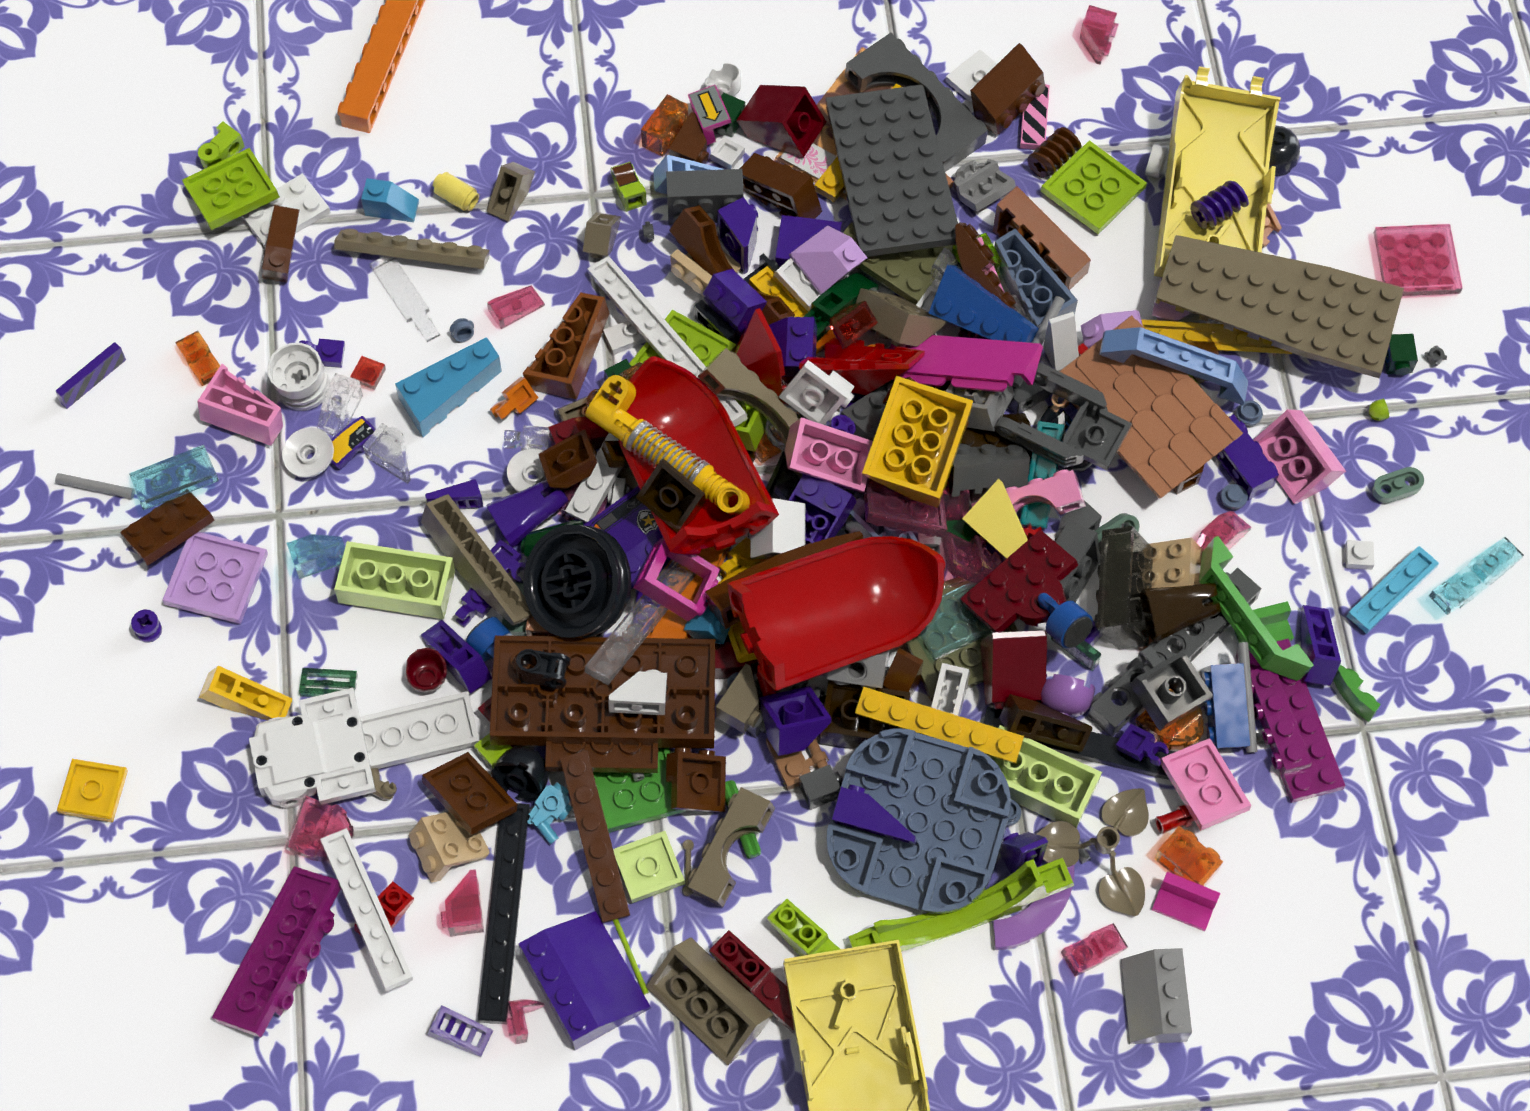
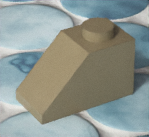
M515 162L501 165L487 212L508 222L511 221L528 195L535 171Z
M596 212L586 222L583 252L590 253L589 256L594 258L608 256L613 250L621 216Z
M746 663L716 706V717L742 733H745L749 726L753 728L761 715L751 666Z

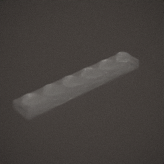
M671 559L656 580L681 594L696 574ZM643 594L586 664L585 673L609 685L669 609Z

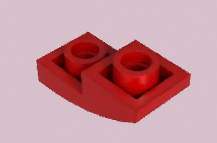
M393 881L378 896L391 929L398 923L414 901L413 896ZM355 924L354 930L361 935L357 924Z

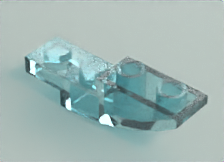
M1504 537L1472 559L1461 571L1432 590L1429 597L1446 615H1449L1458 607L1461 609L1491 586L1520 561L1524 554Z

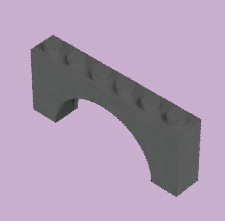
M891 32L846 63L845 78L860 93L872 87L894 86L896 83L902 87L923 84L927 103L938 122L939 131L936 138L945 172L986 143L988 133L986 125L981 120H977L971 114L968 106L961 103L954 96L952 90L945 87L938 80L936 74L933 71H929L922 64L920 58L915 54L913 55L906 48L904 42L899 38L897 39Z

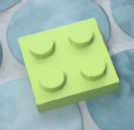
M666 831L613 849L617 866L631 903L685 884Z

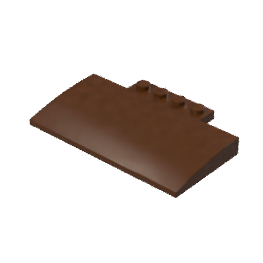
M495 635L490 719L491 745L546 746L545 770L552 772H563L560 757L588 751L593 772L658 773V748H714L715 639L566 638L560 636ZM532 649L549 653H561L568 656L571 662L566 668V686L561 689H553L543 685L521 682L516 676L517 655L522 650ZM532 664L523 665V667L526 669H531L535 667ZM647 670H658L661 673H667L665 715L609 712V695L636 673Z

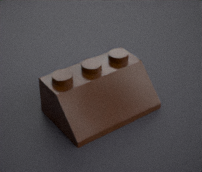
M1018 43L970 90L974 117L977 120H981L987 129L996 135L1008 128L1012 121L1027 109L1029 103L1036 97H1039L1045 89L1044 72L1022 44Z

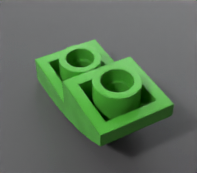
M1340 665L1333 679L1336 688L1350 707L1362 718L1370 722L1381 704L1371 694L1359 690L1364 680L1354 670L1346 669Z

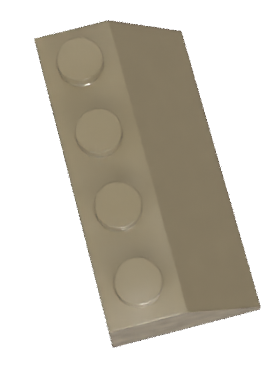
M692 937L671 949L646 986L651 993L727 1065L731 1064L759 1036L773 1016L762 1003Z

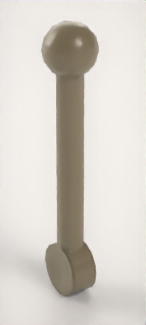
M688 839L683 842V849L685 850V886L682 892L685 896L693 894L688 888L690 884L688 879L691 874V851L694 849V843Z

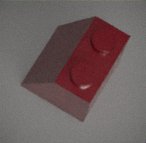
M759 85L736 120L747 138L800 158H804L827 122L805 86Z
M1046 630L992 633L980 640L985 705H994L995 710H1002L1009 694L1040 702L1042 700L1041 693L1046 682Z

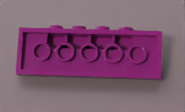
M1289 638L1276 641L1282 651L1291 647ZM1249 651L1254 716L1262 724L1263 740L1271 748L1273 753L1271 755L1272 764L1275 770L1280 772L1291 803L1343 790L1345 788L1344 780L1304 678L1302 677L1296 681L1263 669Z
M293 867L212 1016L216 1022L261 1038L273 1015L281 1016L284 1010H288L292 1006L294 990L298 984H302L306 980V968L310 960L319 955L321 950L320 942L324 934L329 933L334 927L333 917L335 914L330 911V908L341 889L337 879L299 867Z

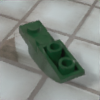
M856 273L840 280L811 303V310L804 317H814L817 326V342L842 318L847 320L852 315L861 288L877 291L879 285L861 273Z

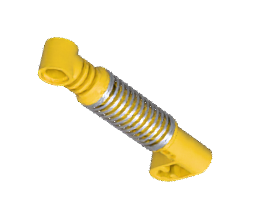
M613 375L606 379L586 410L585 416L622 441L623 446L627 450L634 452V455H638L639 458H643L644 462L648 461L649 465L653 464V468H656L660 460L664 458L704 492L705 499H709L711 503H714L722 511L737 516L749 508L750 499L748 495L725 478L722 479V476L717 475L710 463L701 460L700 457L687 450L686 447H682L681 444H677L676 440L667 437L666 434H663L657 427H653L649 422L644 419L638 420L626 412L636 396L635 386L629 380L619 375ZM618 387L623 390L621 394L616 392ZM609 395L619 400L617 405L607 400ZM737 494L738 503L730 508L728 500L732 495Z

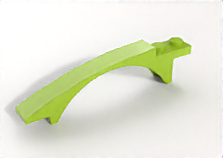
M1063 857L1040 867H1037L1034 859L1025 862L1004 880L984 890L978 899L961 910L946 914L925 913L901 919L879 920L873 923V927L848 937L852 947L899 940L902 952L1022 910V906L1073 887L1074 883Z

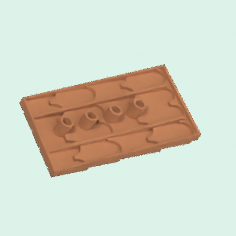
M1131 315L1113 330L1144 327ZM1102 338L1059 371L1102 392L1107 403L1108 412L1132 423L1131 429L1117 454L1159 499L1243 434L1225 412L1212 401L1187 373L1133 354L1124 363L1101 356L1099 354ZM1071 403L1079 411L1080 407Z

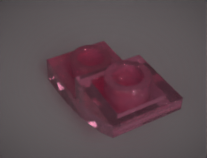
M1112 923L1090 933L1087 938L1065 947L1061 954L1076 977L1125 951L1128 946L1115 924Z

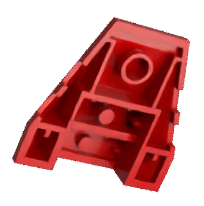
M759 308L754 311L734 353L748 370L757 374L760 382L767 389L774 391L778 399L787 408H790L789 404L779 398L782 391L786 388V385L782 386V376L785 375L782 351Z
M832 338L825 344V358L807 357L799 363V369L809 360L827 375H830L834 370L855 386L851 393L867 395L910 369L925 356V351L899 346L895 347V350L884 349V344L876 343L875 347L864 346V340Z

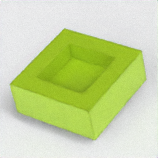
M490 733L474 745L476 752L492 769L499 757L506 750L513 748L511 745H491Z

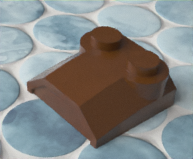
M585 429L538 454L547 482L550 487L568 488L591 476L597 464V451L592 445Z

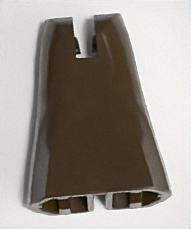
M1204 583L1179 587L1142 589L1140 601L1143 612L1151 614L1144 617L1147 633L1151 640L1157 642L1182 629L1221 613L1220 602L1218 601L1202 604V599L1218 595L1216 584Z

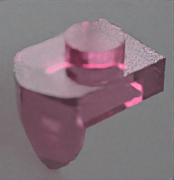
M530 999L508 1001L510 1018L506 1019L508 1035H514L516 1044L525 1043L528 1039V1029L524 1014L540 1009L545 1004Z

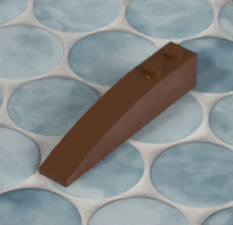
M858 531L827 538L781 553L751 566L705 591L710 611L725 629L740 622V618L733 616L727 583L851 541L864 539L863 534Z

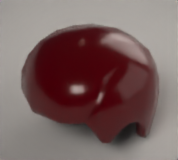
M431 648L417 649L407 658L405 673L407 682L414 690L419 692L436 691L445 682L447 676L445 659L437 650Z

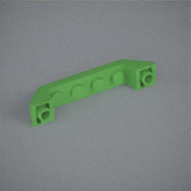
M1219 536L1214 537L1202 551L1200 584H1216L1218 595L1211 597L1214 602H1220L1222 614L1241 640L1248 642L1249 651L1263 669L1296 681L1300 680L1314 666L1298 644L1282 651L1276 640L1271 636L1245 598L1223 569L1232 560L1233 555Z

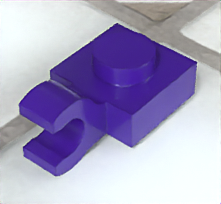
M319 338L318 345L310 341H299V343L309 345L318 352L324 367L342 368L345 352L344 340Z
M471 587L461 598L463 606L455 613V616L458 617L456 622L462 627H466L476 614L483 618L492 607Z

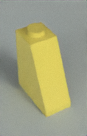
M1000 479L989 488L962 518L970 528L1005 559L1028 541L1005 486Z

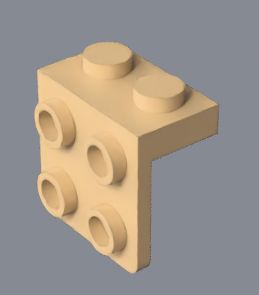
M677 249L670 255L671 272L703 296V292L712 276L694 262L689 253L685 255ZM724 252L729 264L736 273H739L741 270L740 264Z
M1192 537L1144 545L1141 559L1140 591L1147 588L1200 584L1201 558L1204 549Z
M450 812L422 817L408 835L412 847L420 858L422 868L427 873L431 883L441 881L452 866L485 859L490 853L480 831L470 835Z

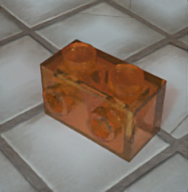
M667 94L641 128L642 147L663 157L689 116L688 104Z
M1180 826L1158 849L1154 858L1172 874L1205 887L1218 873L1224 862L1214 849L1206 848L1198 841L1197 836L1187 829L1184 830Z

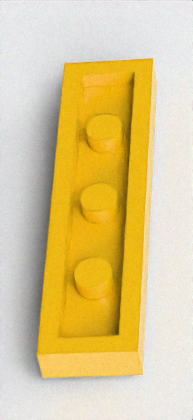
M768 266L749 279L748 284L756 290L769 295L779 296L795 314L794 317H804L808 313L773 275L774 272ZM831 329L816 343V354L825 348V344L828 341L836 338V334Z

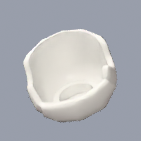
M724 63L721 70L711 69L709 76L705 79V88L716 85L720 96L724 92L734 97L741 89V70L737 65L731 63Z

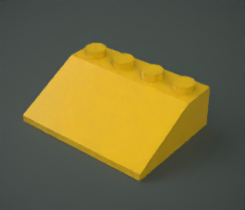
M896 376L862 475L912 500L938 508L972 410L973 400Z

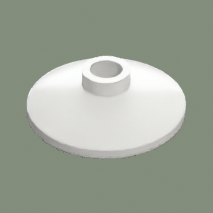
M312 427L303 428L293 433L285 442L282 451L283 463L288 471L295 476L302 478L313 477L322 473L329 466L333 458L334 446L332 440L324 431ZM310 453H315L312 458L307 459Z
M526 449L518 452L511 458L507 467V478L515 491L520 492L546 480L538 455L543 450ZM533 474L536 475L538 478L530 479L528 476Z

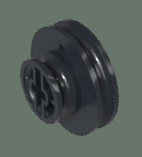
M563 525L554 528L539 539L527 559L523 578L525 600L538 624L556 636L588 638L600 635L618 621L627 606L631 591V570L627 556L618 541L600 528L582 525Z

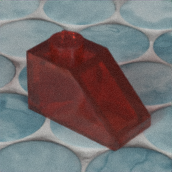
M862 301L845 307L830 319V328L842 349H845L878 322L867 302Z

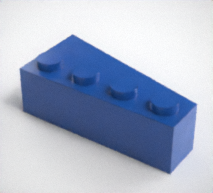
M947 265L928 312L931 315L991 340L1031 343L1039 329L955 265Z

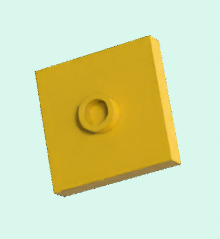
M72 759L57 812L64 815L113 822L128 773L127 768Z

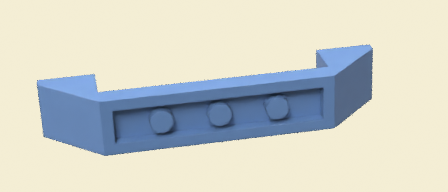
M1141 327L1106 330L1103 333L1099 354L1101 356L1124 363L1133 354L1221 385L1220 398L1240 405L1245 403L1248 380L1234 360Z

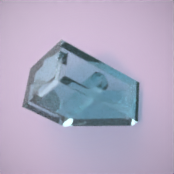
M311 534L287 543L299 579L341 565L345 550L342 537Z

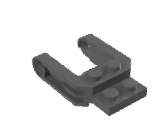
M1039 362L1033 384L1080 407L1064 435L1063 442L1023 422L1019 424L1002 415L994 427L995 431L1005 439L1064 468L1083 463L1086 460L1107 471L1130 431L1132 423L1108 412L1107 403L1102 392Z

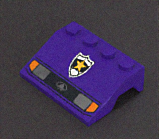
M639 485L582 525L600 528L618 541L629 562L631 589H633L654 544L663 538L651 510L636 498L641 490ZM667 556L663 566L673 559Z

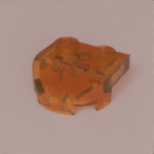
M1201 708L1159 731L1146 710L1135 719L1138 727L1153 734L1157 742L1164 743L1168 750H1171V747L1184 746V748L1192 746L1200 740L1204 733V719Z

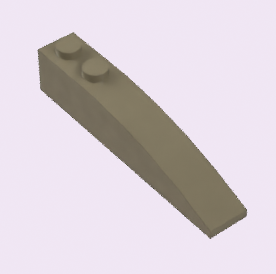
M449 494L426 503L421 523L445 556L453 557L456 570L479 596L512 625L533 617L527 606L525 596Z

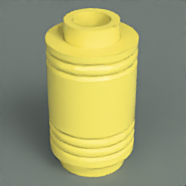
M448 172L438 174L433 181L434 193L463 211H471L478 203L480 195L477 193V190Z

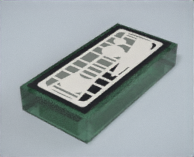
M1050 637L1053 642L1092 672L1099 665L1102 654L1085 640L1075 647L1064 648Z

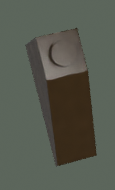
M1009 694L999 717L1009 732L1079 752L1083 751L1093 729L1092 726L1039 702Z

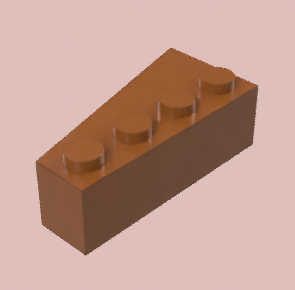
M1018 186L997 204L992 232L998 237H1002L1016 228L1069 290L1088 273L1091 262L1088 255Z
M579 293L562 317L563 321L557 329L554 328L549 336L550 340L535 355L533 364L530 367L527 366L522 373L534 391L577 400L610 314L605 297Z

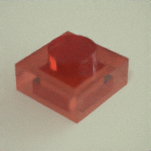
M361 356L350 376L351 381L375 390L386 371L385 364Z

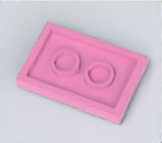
M1210 738L1161 758L1162 768L1200 831L1250 811L1251 804Z

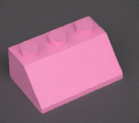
M1287 409L1253 440L1260 444L1263 454L1268 461L1275 464L1279 474L1277 481L1294 504L1326 489L1346 472L1302 410Z
M800 418L789 429L785 447L787 466L790 470L863 493L867 477L862 475V471L873 441Z

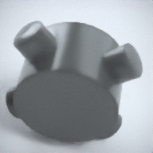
M647 221L645 225H642L644 240L650 243L654 239L653 224Z
M1437 345L1431 348L1429 352L1424 353V357H1427V361L1434 367L1438 366L1442 360H1447V355Z

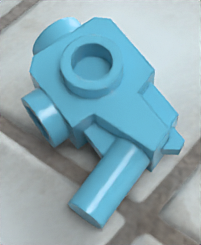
M557 782L554 786L547 785L535 801V806L529 813L530 818L527 821L528 824H534L540 830L550 845L559 839L550 824L554 819L558 820V818L564 821L573 808L569 805L568 789Z

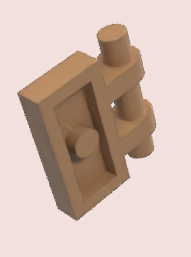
M818 736L808 746L812 757L806 760L801 751L778 756L768 738L766 739L768 750L787 791L799 786V776L811 772L810 770L819 769L828 765L829 759L826 753L820 749L817 742Z

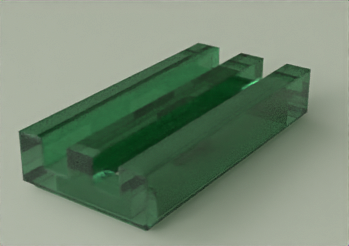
M302 668L299 694L301 697H315L341 691L339 689L354 688L355 691L358 673L353 670ZM307 677L350 679V682L307 680ZM322 688H339V689H322Z

